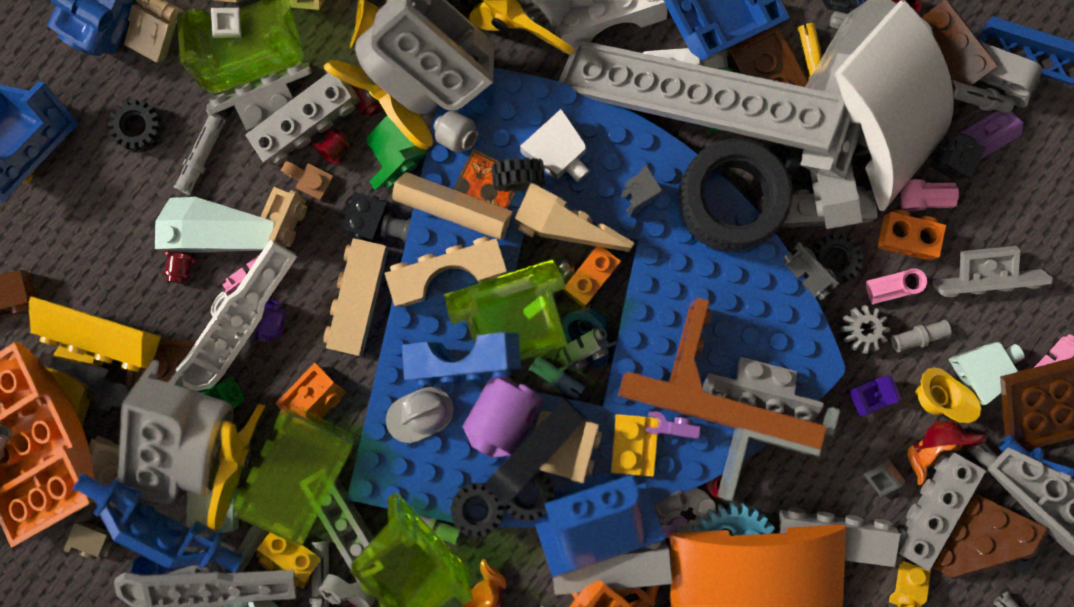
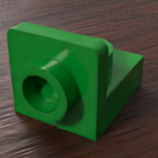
M229 377L218 385L202 392L206 396L229 402L233 409L245 401V397L233 377Z

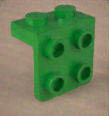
M388 115L366 138L367 144L382 165V169L369 182L374 190L385 187L388 190L394 188L395 181L404 173L414 170L417 167V163L427 154L426 150L415 146Z

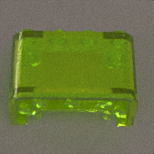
M290 404L287 410L281 409L273 428L277 430L276 436L273 441L267 439L260 453V456L264 457L259 468L253 466L246 480L249 485L247 488H240L232 509L236 510L235 517L301 546L350 453L354 439L352 433Z

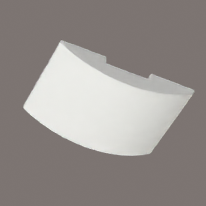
M905 1L898 2L835 72L850 121L861 123L872 160L865 168L880 211H885L940 144L948 132L953 115V88L945 59L925 23Z

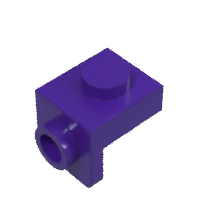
M891 375L873 379L849 390L860 417L901 401V396Z

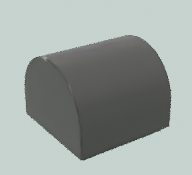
M888 457L879 460L863 474L880 497L901 488L906 482Z

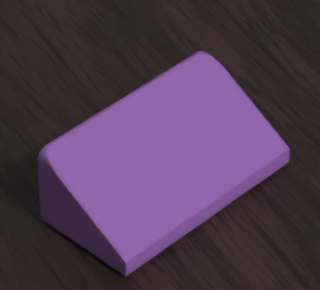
M996 111L963 130L959 135L961 133L973 137L977 143L986 147L981 157L982 159L1021 136L1023 122L1011 111L1009 113Z

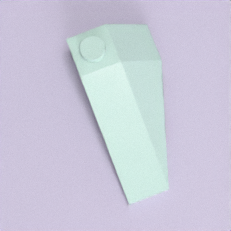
M198 197L169 198L156 219L155 249L173 253L264 250L276 222Z

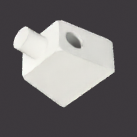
M561 109L520 146L521 153L525 157H529V159H542L544 171L556 180L567 171L576 182H579L590 171L579 160L585 155L587 148Z

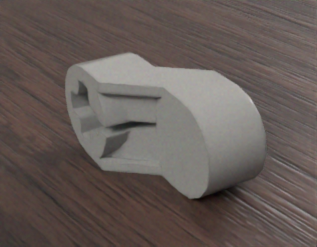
M332 574L326 576L318 589L320 595L332 604H339L348 600L357 607H371L379 595L376 589L364 580L359 583L357 581L356 583L348 584Z

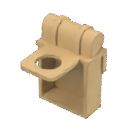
M136 0L137 4L132 5L128 20L130 24L124 45L158 63L167 56L175 26L178 23L176 18L183 16L185 12L164 0Z

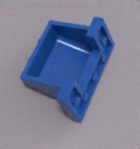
M38 81L29 91L0 84V202L4 203L79 124L45 82Z
M632 475L546 503L545 507L548 516L534 520L552 578L665 541L646 484L643 483L636 486Z

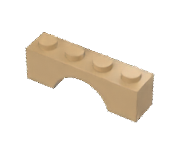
M489 236L474 240V245L463 248L462 245H457L446 249V254L435 257V254H428L419 257L418 263L409 266L407 262L391 266V271L386 272L385 276L395 307L400 309L425 301L426 291L431 280L445 270H464L472 274L479 283L507 275L497 239L490 240Z

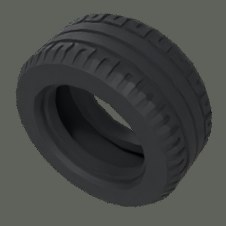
M742 138L721 140L700 151L687 167L681 179L677 196L679 214L682 217L683 224L685 223L686 229L690 231L689 233L695 236L694 238L698 239L701 244H705L706 247L725 253L749 251L769 240L783 226L792 207V182L790 181L791 178L788 175L787 168L780 161L781 159L774 152H771L768 147L765 148L764 145H759L756 141L752 142ZM727 167L740 168L752 174L760 183L764 194L763 210L759 218L755 222L744 226L727 225L716 219L708 210L704 199L705 182L711 174Z

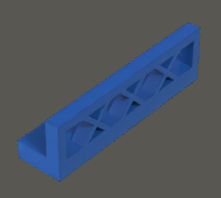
M994 16L983 24L979 37L980 42L986 43L987 37L995 39L1001 49L1010 52L1009 49L1015 46L1021 47L1025 51L1027 59L1038 63L1036 57L1042 54L1049 56L1054 66L1049 69L1042 68L1041 76L1074 86V78L1067 76L1062 68L1067 63L1074 64L1073 41Z

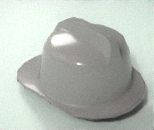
M427 387L419 389L398 399L390 406L386 416L387 429L392 437L400 442L412 443L422 440L448 426L454 411L452 400L446 392L439 388Z

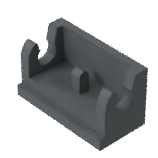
M647 166L643 167L639 174L627 181L625 190L621 195L622 199L626 198L629 194L633 197L630 200L631 205L626 209L629 217L656 202L662 192Z

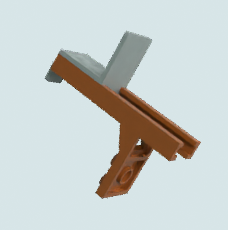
M696 298L689 305L669 383L627 372L623 374L618 397L734 428L717 495L720 498L732 501L748 439L806 455L819 456L824 435H834L839 409L827 408L823 425L704 393L694 357L701 353L704 338L700 337V333L704 326L707 327L712 310L707 308L708 300Z

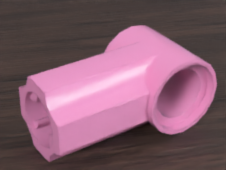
M909 180L900 191V207L904 211H921L927 208H954L957 206L959 199V190L956 183H926L925 180Z
M909 269L866 281L868 297L872 304L920 293L927 285V277L919 269ZM908 275H912L916 279L917 284L913 290L909 289L905 284V279Z

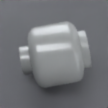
M455 110L440 115L434 124L436 141L456 153L469 150L476 142L478 132L475 122Z

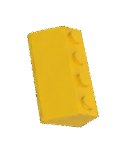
M31 297L29 301L31 333L41 336L40 342L57 346L58 342L68 345V351L82 355L87 350L96 353L94 359L107 363H112V360L115 359L123 362L122 368L139 372L140 367L148 368L154 359L161 336L46 300Z

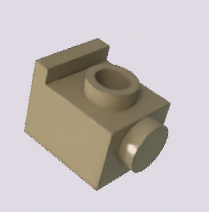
M82 521L74 523L63 551L73 552L80 550L79 555L89 559H96V557L100 556L109 558L116 542L113 541L109 530Z

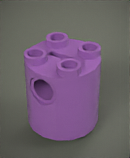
M491 376L462 426L472 447L491 458L511 456L520 446L542 407L543 398L526 386L514 383L507 376Z

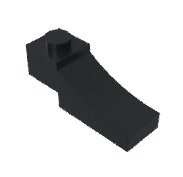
M41 352L38 364L61 371L76 380L88 392L86 398L96 402L95 407L112 411L114 406L122 408L124 400L129 395L131 386L119 381L105 379L108 369L95 364Z

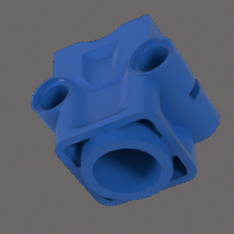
M50 0L56 6L47 26L57 32L58 37L63 42L81 52L93 56L115 54L125 33L128 31L130 24L128 18L131 7L137 4L136 0Z

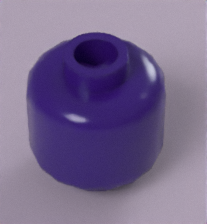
M271 299L267 300L262 319L252 332L254 339L270 342L271 338L282 335L286 311L281 307L282 304Z

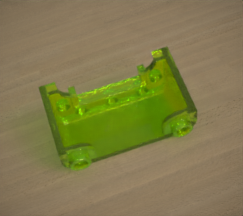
M261 0L240 8L241 38H213L211 15L201 8H192L177 13L181 65L197 84L209 93H219L297 65L303 60L304 52L289 0Z

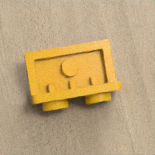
M277 527L270 531L257 548L258 563L268 571H273V569L276 571L294 570L296 586L298 585L302 589L310 580L312 572L321 560L320 557Z

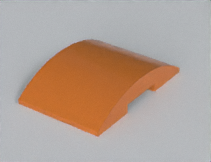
M14 342L0 351V424L8 426L13 432L12 437L4 448L5 454L0 460V524L11 548L94 502L93 499L76 490H72L82 472L94 479L89 446L78 416L53 375L45 366L38 364L39 359L20 342Z
M846 526L786 527V533L730 536L728 530L670 533V567L672 584H670V607H843Z

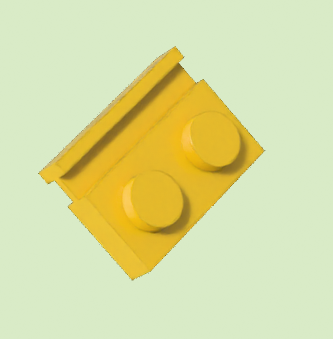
M615 415L611 473L654 477L657 434L646 432V428H656L658 426L657 418Z

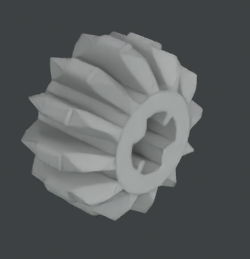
M867 305L862 306L860 311L857 308L851 309V316L846 315L842 319L848 326L840 327L841 332H848L849 335L842 339L843 342L853 341L850 349L855 351L860 347L862 354L868 353L869 349L873 351L879 350V343L884 344L887 342L886 337L882 333L890 332L889 327L882 326V323L887 321V317L877 318L879 309L875 308L870 312ZM867 324L869 328L866 330H870L869 334L863 335L861 331L864 329H860V326Z

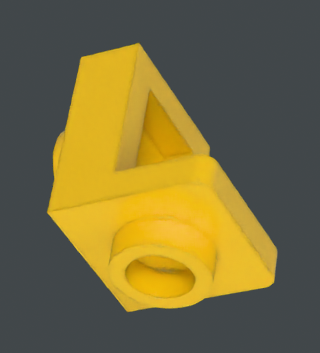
M903 561L899 565L896 589L890 595L889 602L898 605V607H921L927 602L931 571Z

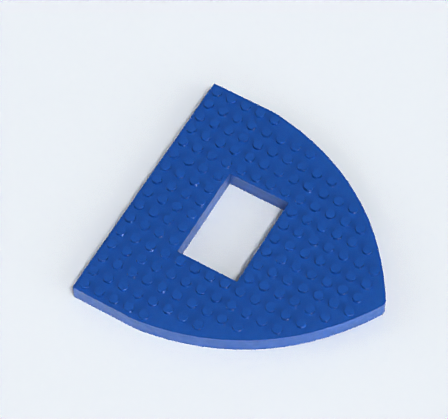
M493 67V83L462 108L455 110L475 122L478 132L475 144L467 151L464 150L463 152L456 153L436 141L435 121L440 115L451 111L438 105L431 129L433 145L427 149L421 178L466 194L470 189V185L466 179L461 177L465 169L469 168L467 165L474 152L495 163L507 159H523L525 156L521 153L520 146L561 109L587 148L585 155L579 160L590 171L579 182H576L567 171L557 180L545 172L546 184L540 188L566 201L565 205L569 211H582L589 215L593 220L592 224L597 227L599 223L606 225L636 244L616 336L617 344L613 350L602 406L568 399L587 417L584 422L597 424V431L602 432L598 449L592 448L589 460L594 461L590 478L584 477V481L581 483L570 478L544 472L553 485V501L630 476V474L611 473L616 414L650 417L648 416L649 412H660L668 422H674L675 417L692 420L693 426L700 427L699 439L664 433L657 434L654 477L632 475L636 486L643 483L646 484L653 505L662 502L665 497L679 490L687 492L723 474L734 428L618 397L623 374L631 372L669 383L689 305L696 298H701L709 301L707 308L712 310L707 327L704 326L700 333V337L704 338L701 353L694 357L702 387L709 373L735 380L738 362L743 357L797 371L795 395L819 401L844 375L845 364L817 299L803 286L802 282L806 280L805 277L802 275L797 279L790 269L785 266L786 261L783 257L789 251L777 234L757 248L749 251L725 253L706 247L705 244H701L698 239L694 238L695 236L689 233L690 231L686 229L685 223L683 224L682 217L679 214L677 196L681 179L697 153L684 143L624 107L598 102L576 93L572 89V85ZM647 166L662 192L656 202L629 217L626 209L631 205L630 200L633 197L629 194L626 198L622 199L621 195L625 190L627 181L639 174L641 169ZM715 171L707 178L704 187V199L708 210L716 219L727 225L744 226L755 222L759 218L760 213L719 171ZM486 184L481 188L480 193L484 200L492 201L496 198L497 190L493 189L492 184ZM528 189L526 191H512L509 194V204L506 209L513 211L505 238L503 240L497 239L507 275L479 283L472 274L464 270L449 269L439 273L431 280L426 291L425 301L397 309L392 300L347 500L454 523L451 518L450 508L457 492L464 486L472 483H485L510 457L491 458L472 447L462 427L492 376V372L484 373V379L467 380L466 375L459 376L458 382L441 383V378H433L434 384L416 385V380H404L402 345L442 342L447 353L456 361H461L473 350L477 336L504 332L525 236L524 233L518 230L519 225L515 224V218ZM413 208L401 263L407 262L409 266L418 263L419 257L428 254H435V257L446 254V249L457 245H462L463 248L474 245V240L488 235ZM427 387L439 388L446 392L452 400L454 408L453 417L447 427L412 443L400 442L392 437L387 429L386 416L387 411L395 401ZM535 392V394L543 398L542 407L521 444L535 430L540 412H552L564 398ZM748 439L743 461L768 444ZM528 482L516 494V497L521 504L532 505L539 498V490L535 484ZM474 498L468 502L466 513L470 519L482 521L488 516L489 506L485 500ZM504 507V515L498 527L536 526L534 520L524 521L516 519Z

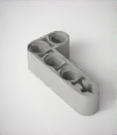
M981 42L999 66L979 81L1005 90L1004 95L1011 96L1014 99L1015 106L1026 107L1040 82L1043 71L1042 67L1030 59Z

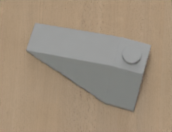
M1008 447L987 469L1040 525L1049 530L1048 534L1074 556V479Z

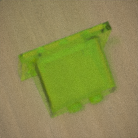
M553 259L444 294L452 325L467 321L474 345L479 335L503 332L519 333L521 360L529 357L539 358L547 354L548 351L567 345L552 296V292L566 287Z
M397 492L387 498L389 523L351 563V574L360 582L364 592L368 595H373L379 601L381 607H441L453 597H456L463 605L473 600L468 567Z

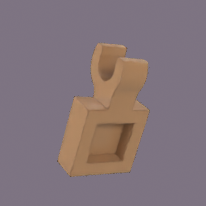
M286 161L281 169L283 174L299 181L295 187L297 190L319 201H322L334 179L329 173L309 163L305 170H302L298 166Z

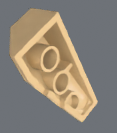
M531 183L515 218V224L519 225L518 230L530 237L536 234L544 238L630 252L634 242L606 225L599 223L597 227L592 224L593 220L589 215L582 211H569L565 205L566 201Z

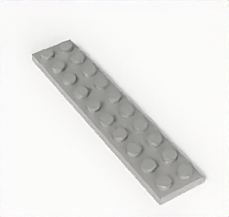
M582 40L575 41L573 46L575 51L572 55H569L559 79L560 82L572 85V89L576 93L598 102L825 154L830 153L846 108L843 96L839 94Z

